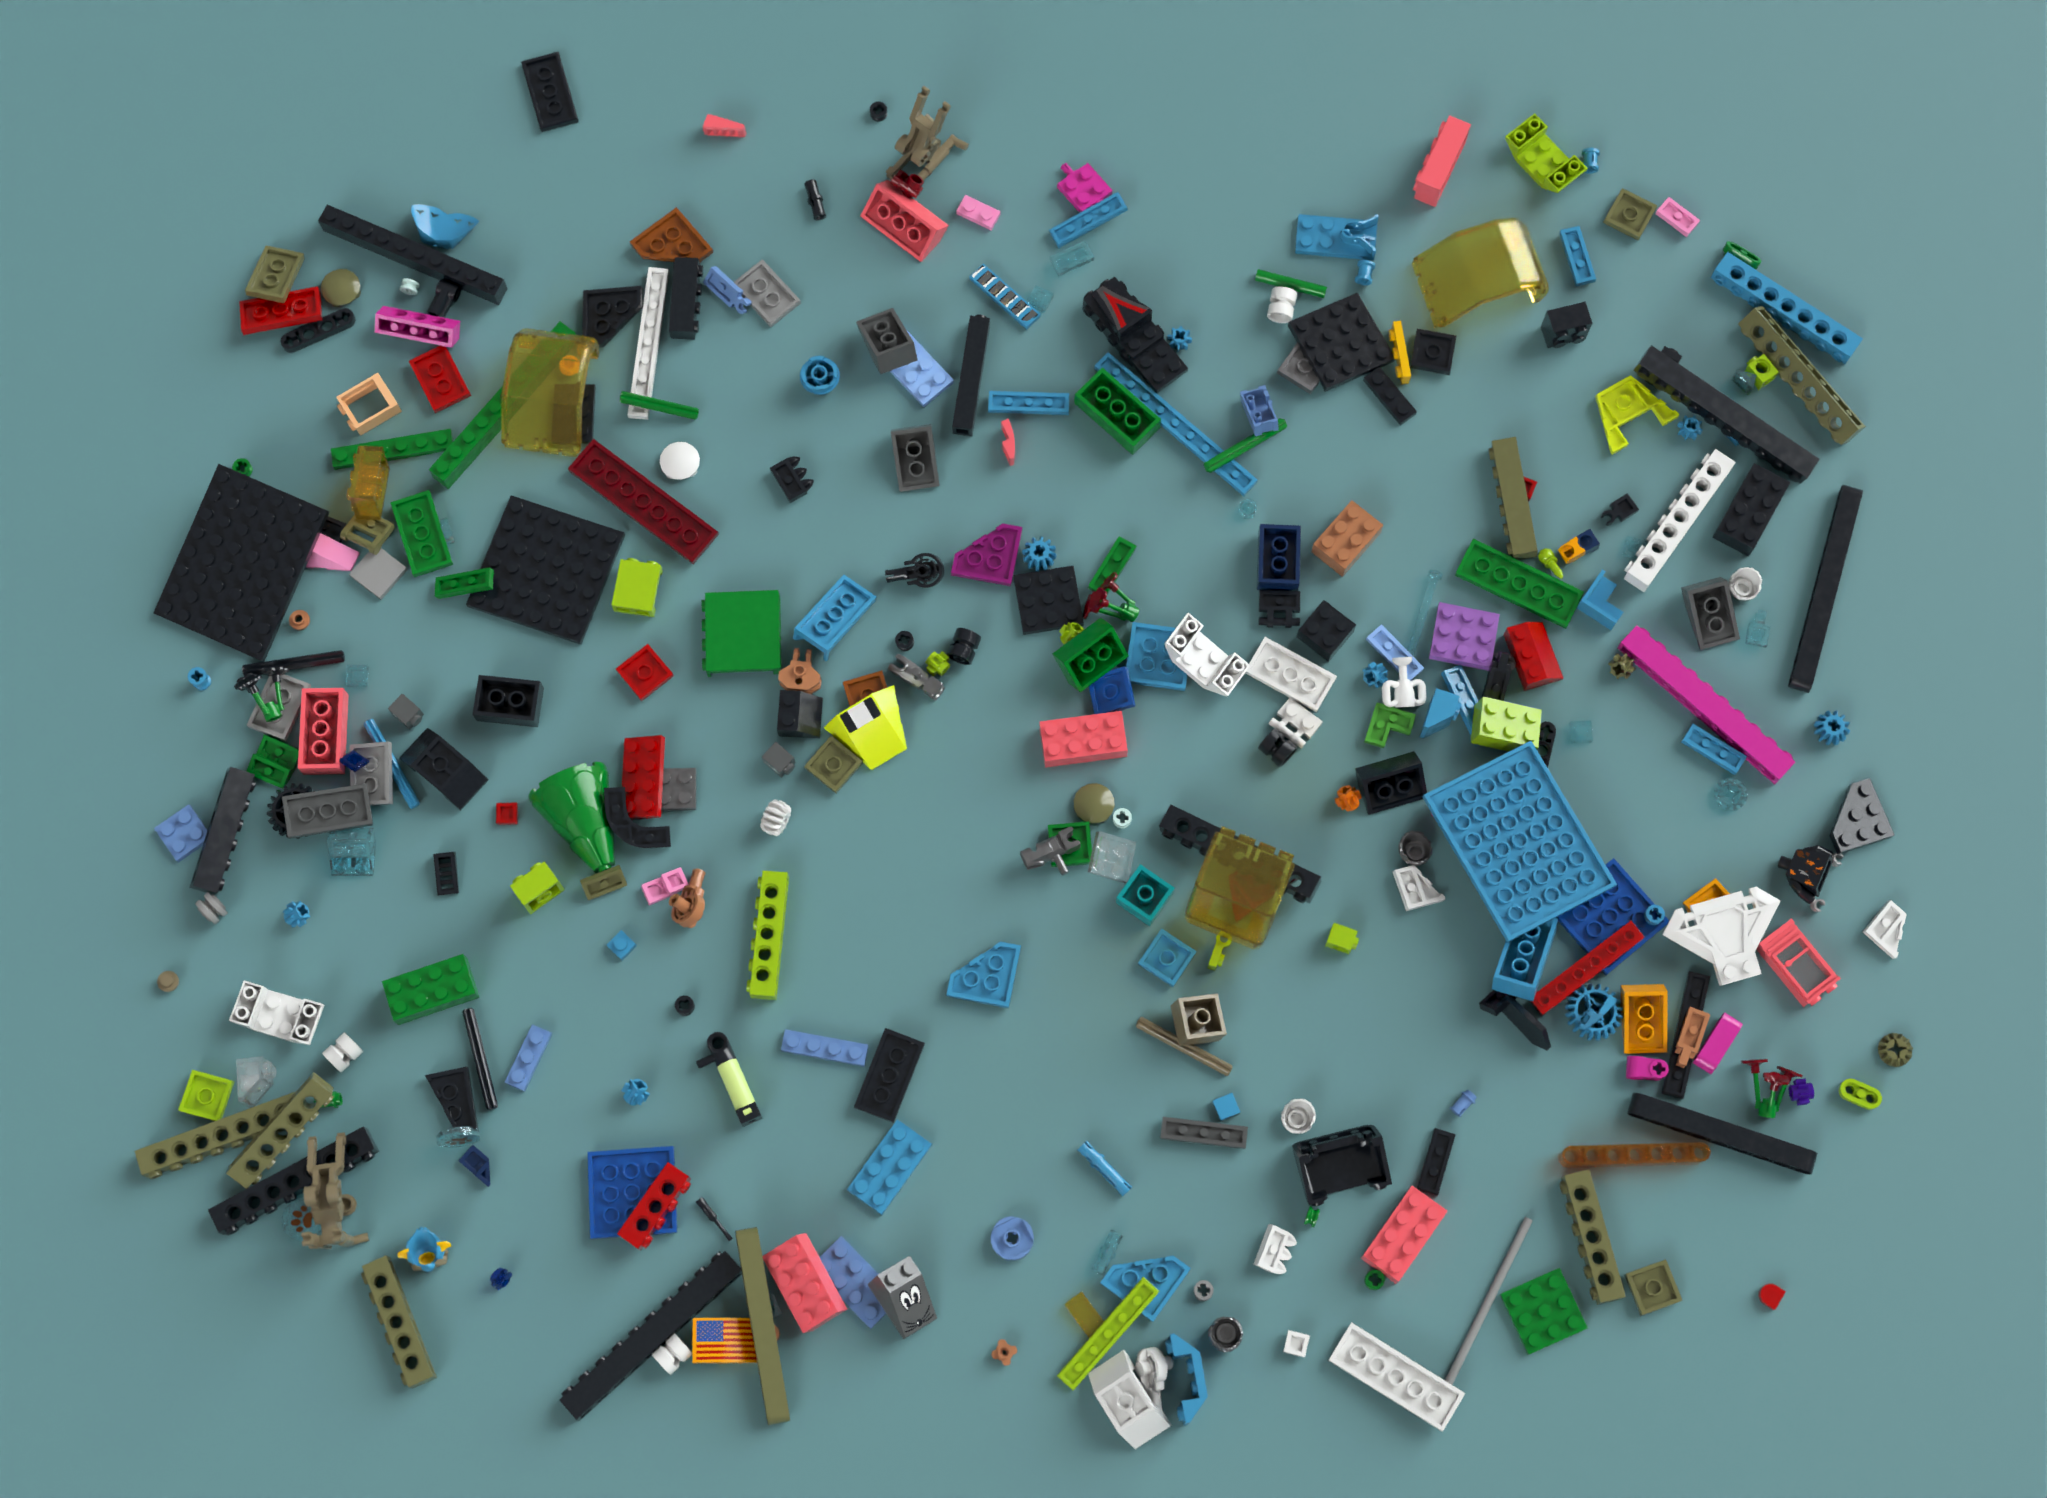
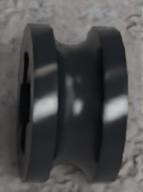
M880 101L874 102L870 106L871 118L874 121H883L887 117V106ZM880 108L882 111L876 114V111Z
M901 631L896 635L895 642L900 650L909 651L912 649L914 638L910 632ZM902 637L910 639L907 645L899 643V641H902Z
M683 995L677 998L675 1009L680 1015L688 1016L693 1013L695 1004L689 996ZM681 1002H690L688 1004L690 1007L688 1010L685 1008L683 1010L679 1009L682 1008L680 1005Z

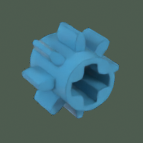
M1182 326L1177 329L1172 328V335H1167V340L1171 341L1169 343L1170 347L1177 349V352L1181 349L1187 350V343H1192V338L1188 337L1190 330L1186 331Z
M1685 415L1683 422L1679 421L1677 427L1681 428L1678 435H1682L1685 441L1690 438L1696 440L1697 434L1701 435L1703 429L1699 428L1702 421H1698L1696 415L1689 418Z
M1375 662L1368 664L1367 668L1363 669V680L1368 684V687L1375 685L1376 688H1379L1384 682L1389 680L1387 678L1388 670L1383 666V663L1376 665Z
M292 901L286 905L287 909L283 910L287 924L292 927L297 925L301 927L307 923L306 920L310 918L309 909L305 904L301 903V901L297 903Z
M630 1079L621 1090L625 1093L623 1096L624 1100L630 1105H641L649 1096V1093L646 1092L647 1084L640 1079Z

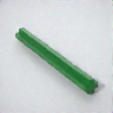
M1278 419V431L1264 432L1259 436L1252 434L1203 464L1205 471L1212 473L1287 428L1285 419Z

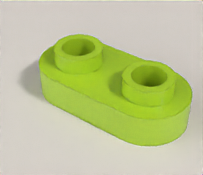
M1846 1079L1839 1085L1838 1092L1844 1100L1867 1110L1877 1108L1882 1102V1095L1879 1090L1855 1079ZM1846 1087L1852 1089V1094L1846 1092ZM1866 1096L1872 1098V1103L1867 1102Z

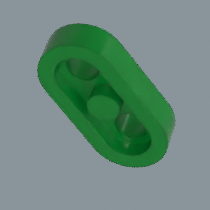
M1727 241L1723 247L1724 255L1729 252L1754 269H1757L1762 262L1758 256L1734 242Z

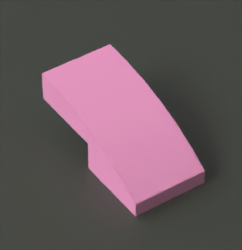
M680 867L662 874L660 878L642 884L641 889L650 906L682 891L684 886L689 884Z

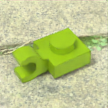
M1220 932L1216 936V944L1207 968L1213 971L1216 970L1217 966H1222L1225 957L1224 954H1221L1222 950L1229 947L1232 942L1231 936H1229L1227 942H1221Z

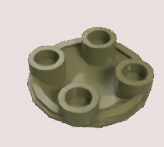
M347 269L331 271L322 281V296L334 307L349 304L361 295L359 278Z
M1098 783L1087 784L1081 787L1073 800L1077 817L1085 822L1089 821V823L1107 821L1115 807L1111 791Z

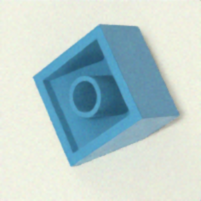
M1436 688L1419 738L1424 739L1448 727L1452 720H1456L1462 703L1458 702L1459 695Z

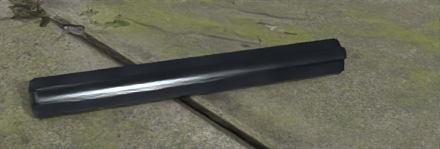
M342 650L246 664L242 666V673L244 676L248 673L261 675L262 671L268 668L284 667L294 670L340 663L345 661V655Z
M467 1008L462 1011L485 1106L487 1110H493L498 1108L475 1011L473 1008Z

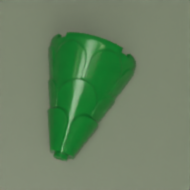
M593 762V766H587L586 763L557 772L539 783L540 788L537 790L533 788L528 795L536 811L570 845V849L595 874L615 865L614 831L611 829L606 817L604 788H609V772L606 765L602 762Z

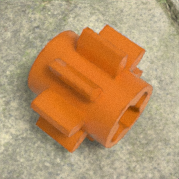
M1346 785L1337 791L1338 797L1334 800L1342 810L1353 811L1359 807V799L1362 796L1355 787Z

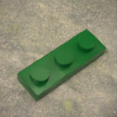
M1119 536L1089 583L1088 589L1093 592L1096 591L1113 572H1116L1118 575L1114 581L1116 582L1137 546ZM1109 588L1105 590L1107 595L1110 592Z
M489 567L436 577L435 597L442 599L493 589L494 570Z

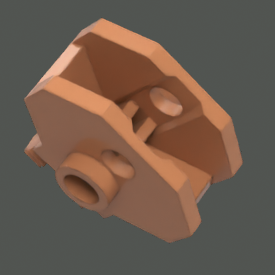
M794 648L793 660H791L790 665L779 671L778 680L780 681V686L785 690L813 694L821 689L822 680L820 674L812 667V649H807L806 661H799L800 650L799 648Z

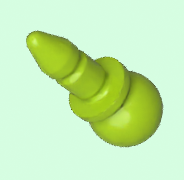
M1548 548L1542 549L1538 554L1539 561L1544 564L1545 568H1550L1555 576L1562 579L1563 573L1557 565L1558 560L1554 557V552Z

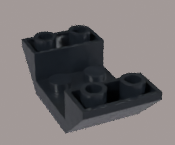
M429 728L400 757V760L413 771L419 773L460 811L488 781V778L467 758Z

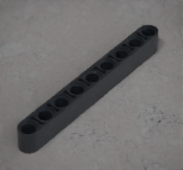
M1634 1092L1632 1094L1627 1112L1632 1117L1803 1174L1812 1175L1818 1154L1813 1150L1641 1093Z

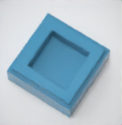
M1233 1093L1212 1101L1220 1121L1241 1113Z

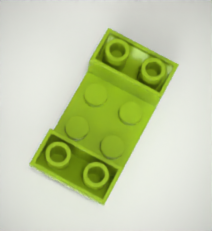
M1534 113L1507 134L1505 139L1515 161L1541 188L1559 193L1587 171L1588 168L1575 154L1568 158L1546 135L1548 126Z

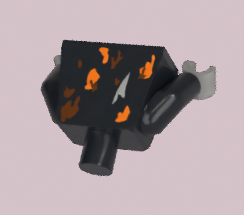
M1819 845L1797 849L1792 859L1781 856L1778 868L1787 870L1786 877L1789 886L1798 897L1807 904H1810L1812 911L1821 912L1816 904L1818 902L1824 906L1825 901L1822 899L1816 900L1815 896L1819 897L1831 866L1838 867L1842 865L1836 858H1843V854H1833L1831 850Z

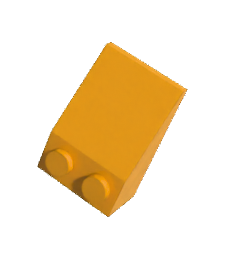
M1664 984L1621 985L1624 1054L1667 1053L1668 991Z

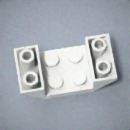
M1187 613L1164 643L1172 662L1202 688L1227 697L1250 665L1235 652L1229 656L1200 632L1204 625L1190 613Z
M244 980L229 1021L293 1043L310 1045L325 1005L308 999L301 1000L271 991L264 986Z
M1123 1350L1089 1372L1088 1375L1094 1395L1117 1432L1134 1449H1137L1172 1425L1161 1407L1156 1408L1133 1372L1135 1370L1133 1362L1126 1351Z

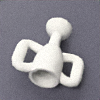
M1412 657L1392 658V662L1399 667V680L1397 682L1387 680L1383 683L1382 701L1385 706H1395V708L1415 707L1425 703L1426 685L1424 681L1420 679L1410 681L1407 679V665L1411 663ZM1416 685L1418 687V700L1415 699L1413 689ZM1390 686L1395 688L1394 700L1392 701L1390 697Z

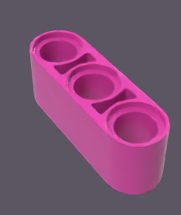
M1724 1012L1692 1063L1711 1075L1743 1024Z

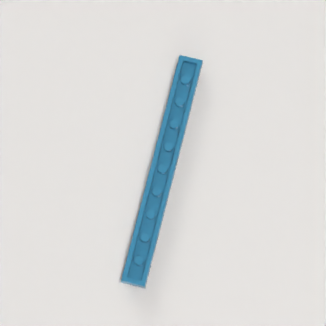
M1109 352L1095 365V370L1099 371L1103 367L1161 418V426L1204 463L1223 452L1218 445ZM1235 460L1214 471L1242 496H1245L1257 483V479Z

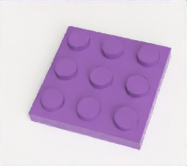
M1439 602L1429 659L1489 671L1493 659L1500 614Z

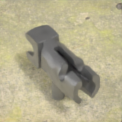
M901 654L895 656L897 662L904 667L898 668L890 663L888 670L915 688L923 690L924 694L936 701L945 689L943 683L933 676L929 678L928 673Z
M1068 827L1059 831L1057 835L1037 843L1036 852L1032 851L1030 847L1020 851V856L1027 870L1044 866L1046 862L1052 861L1056 863L1062 876L1069 873L1061 856L1073 853L1081 847L1080 841L1070 842L1067 840L1073 836V828Z

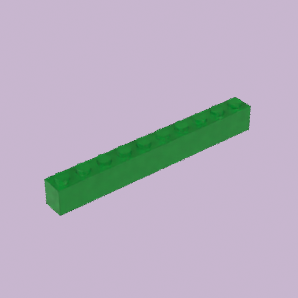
M561 321L558 322L429 468L435 480L449 490L560 364L561 360L579 342L573 330Z

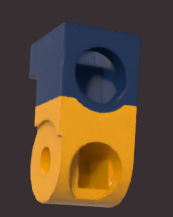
M1588 529L1562 545L1558 552L1565 563L1570 564L1580 557L1598 550L1600 543L1591 529Z

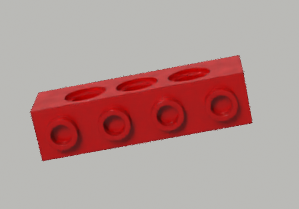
M667 1162L617 1234L640 1251L643 1247L646 1249L653 1240L651 1236L656 1229L659 1231L664 1225L666 1214L672 1212L678 1205L677 1199L680 1194H685L690 1188L691 1183L689 1182L691 1178ZM668 1184L674 1185L673 1193L665 1195L663 1192L664 1187ZM655 1202H660L662 1206L658 1213L651 1212V1206ZM642 1220H647L649 1223L645 1231H639L638 1224Z

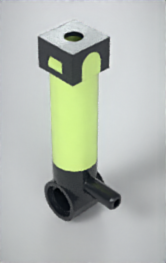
M722 1032L712 1033L707 1039V1046L711 1055L697 1060L698 1068L715 1062L743 1127L763 1119L728 1038ZM716 1040H723L724 1045L722 1048H713Z

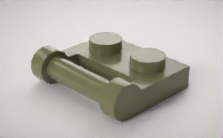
M359 508L341 531L340 538L345 541L350 540L367 548L370 553L376 555L379 553L382 544L395 529L393 523ZM354 530L362 532L374 538V541L371 542L352 532Z

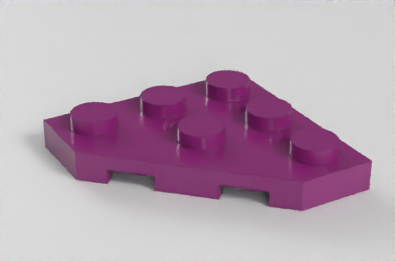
M1002 523L991 533L985 534L974 541L969 547L955 553L951 576L1011 586L1023 527Z

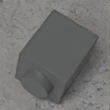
M401 694L388 707L391 714L409 730L413 726H417L424 715L421 709L404 694Z
M777 742L762 756L763 762L781 778L785 774H790L795 768L794 764L796 762L794 757Z

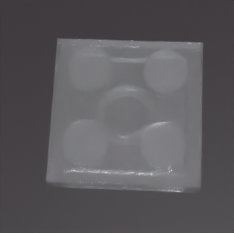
M1101 831L1096 832L1088 873L1127 883L1137 842Z

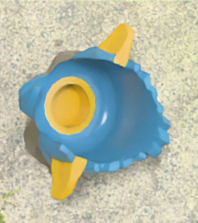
M420 1227L416 1229L415 1233L407 1241L406 1249L398 1252L397 1257L406 1259L414 1271L424 1270L430 1272L434 1268L447 1263V1248L451 1247V1243L447 1241L441 1242L436 1234L427 1230V1227Z

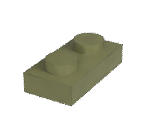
M620 865L580 880L588 901L627 886Z

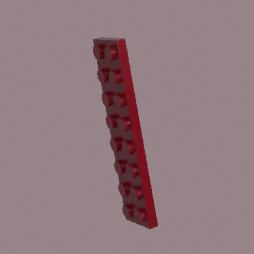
M594 438L568 467L570 473L693 565L719 535L717 530Z

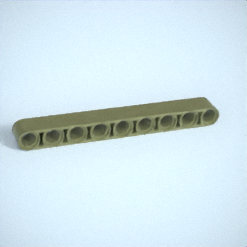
M753 1227L735 1231L767 1423L768 1425L788 1422L790 1421L758 1229Z

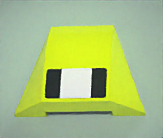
M894 685L870 694L837 714L824 727L871 770L907 750Z

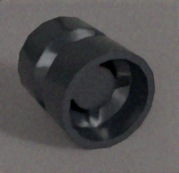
M957 628L953 637L955 643L950 644L947 655L957 663L971 665L975 656L973 650L978 649L981 636L971 630Z
M1276 728L1265 737L1258 747L1266 756L1271 755V760L1279 767H1282L1298 748L1290 740L1285 741L1284 735Z

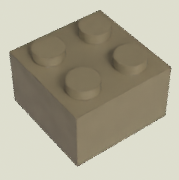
M1218 994L1178 998L1171 1005L1179 1046L1218 1042L1227 1035Z

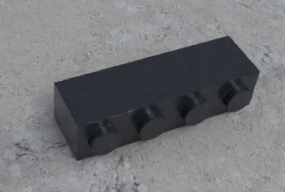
M674 258L669 321L671 339L695 340V333L699 332V321H696L697 314H700L701 311L698 296L702 295V284H699V279L703 277V265H700L699 258Z

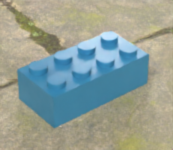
M1557 918L1508 943L1505 941L1494 974L1492 990L1534 1001L1556 933Z

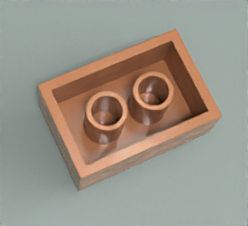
M1351 500L1315 541L1311 552L1343 577L1381 534L1383 524Z

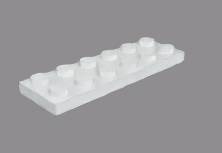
M1353 1323L1349 1325L1329 1359L1331 1363L1441 1432L1444 1431L1465 1395L1458 1388Z

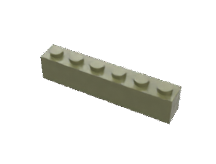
M1516 437L1493 440L1491 448H1488L1490 460H1494L1495 467H1492L1493 478L1498 480V486H1495L1497 498L1501 497L1502 505H1499L1500 516L1505 517L1506 522L1503 524L1504 536L1509 538V543H1506L1507 553L1517 560L1537 557L1538 549Z

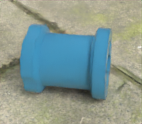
M1586 148L1582 150L1583 164L1588 168L1584 173L1598 172L1597 157L1600 154L1598 149Z
M1359 260L1357 264L1359 267L1358 274L1354 281L1357 284L1368 286L1372 284L1371 275L1372 270L1375 269V263L1370 260Z
M195 667L189 671L188 681L198 690H206L211 685V677L202 668Z

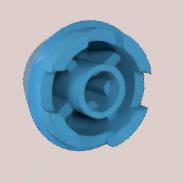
M824 356L811 357L802 366L800 371L802 386L807 391L816 395L828 394L837 386L840 379L837 365Z

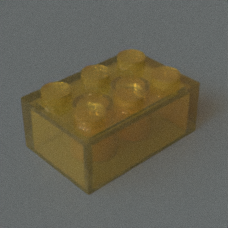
M358 446L357 454L355 453L353 456L355 467L354 471L350 473L351 488L347 489V499L351 502V510L354 511L356 519L381 520L390 468L383 447Z

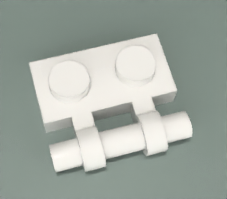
M1289 697L1277 712L1282 721L1279 722L1273 717L1269 725L1279 730L1293 744L1302 749L1306 742L1301 739V736L1304 735L1310 739L1322 725L1323 721ZM1288 723L1297 729L1295 733L1286 727Z

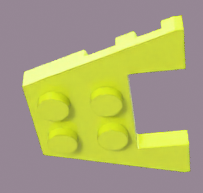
M1631 375L1599 392L1595 397L1612 455L1629 444L1619 430V427L1649 410L1653 411L1662 426L1679 417L1677 411L1671 410L1663 400L1657 399L1650 393L1649 389Z

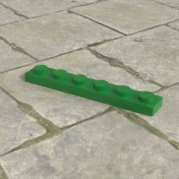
M451 429L331 448L333 468L338 470L444 452L453 442Z

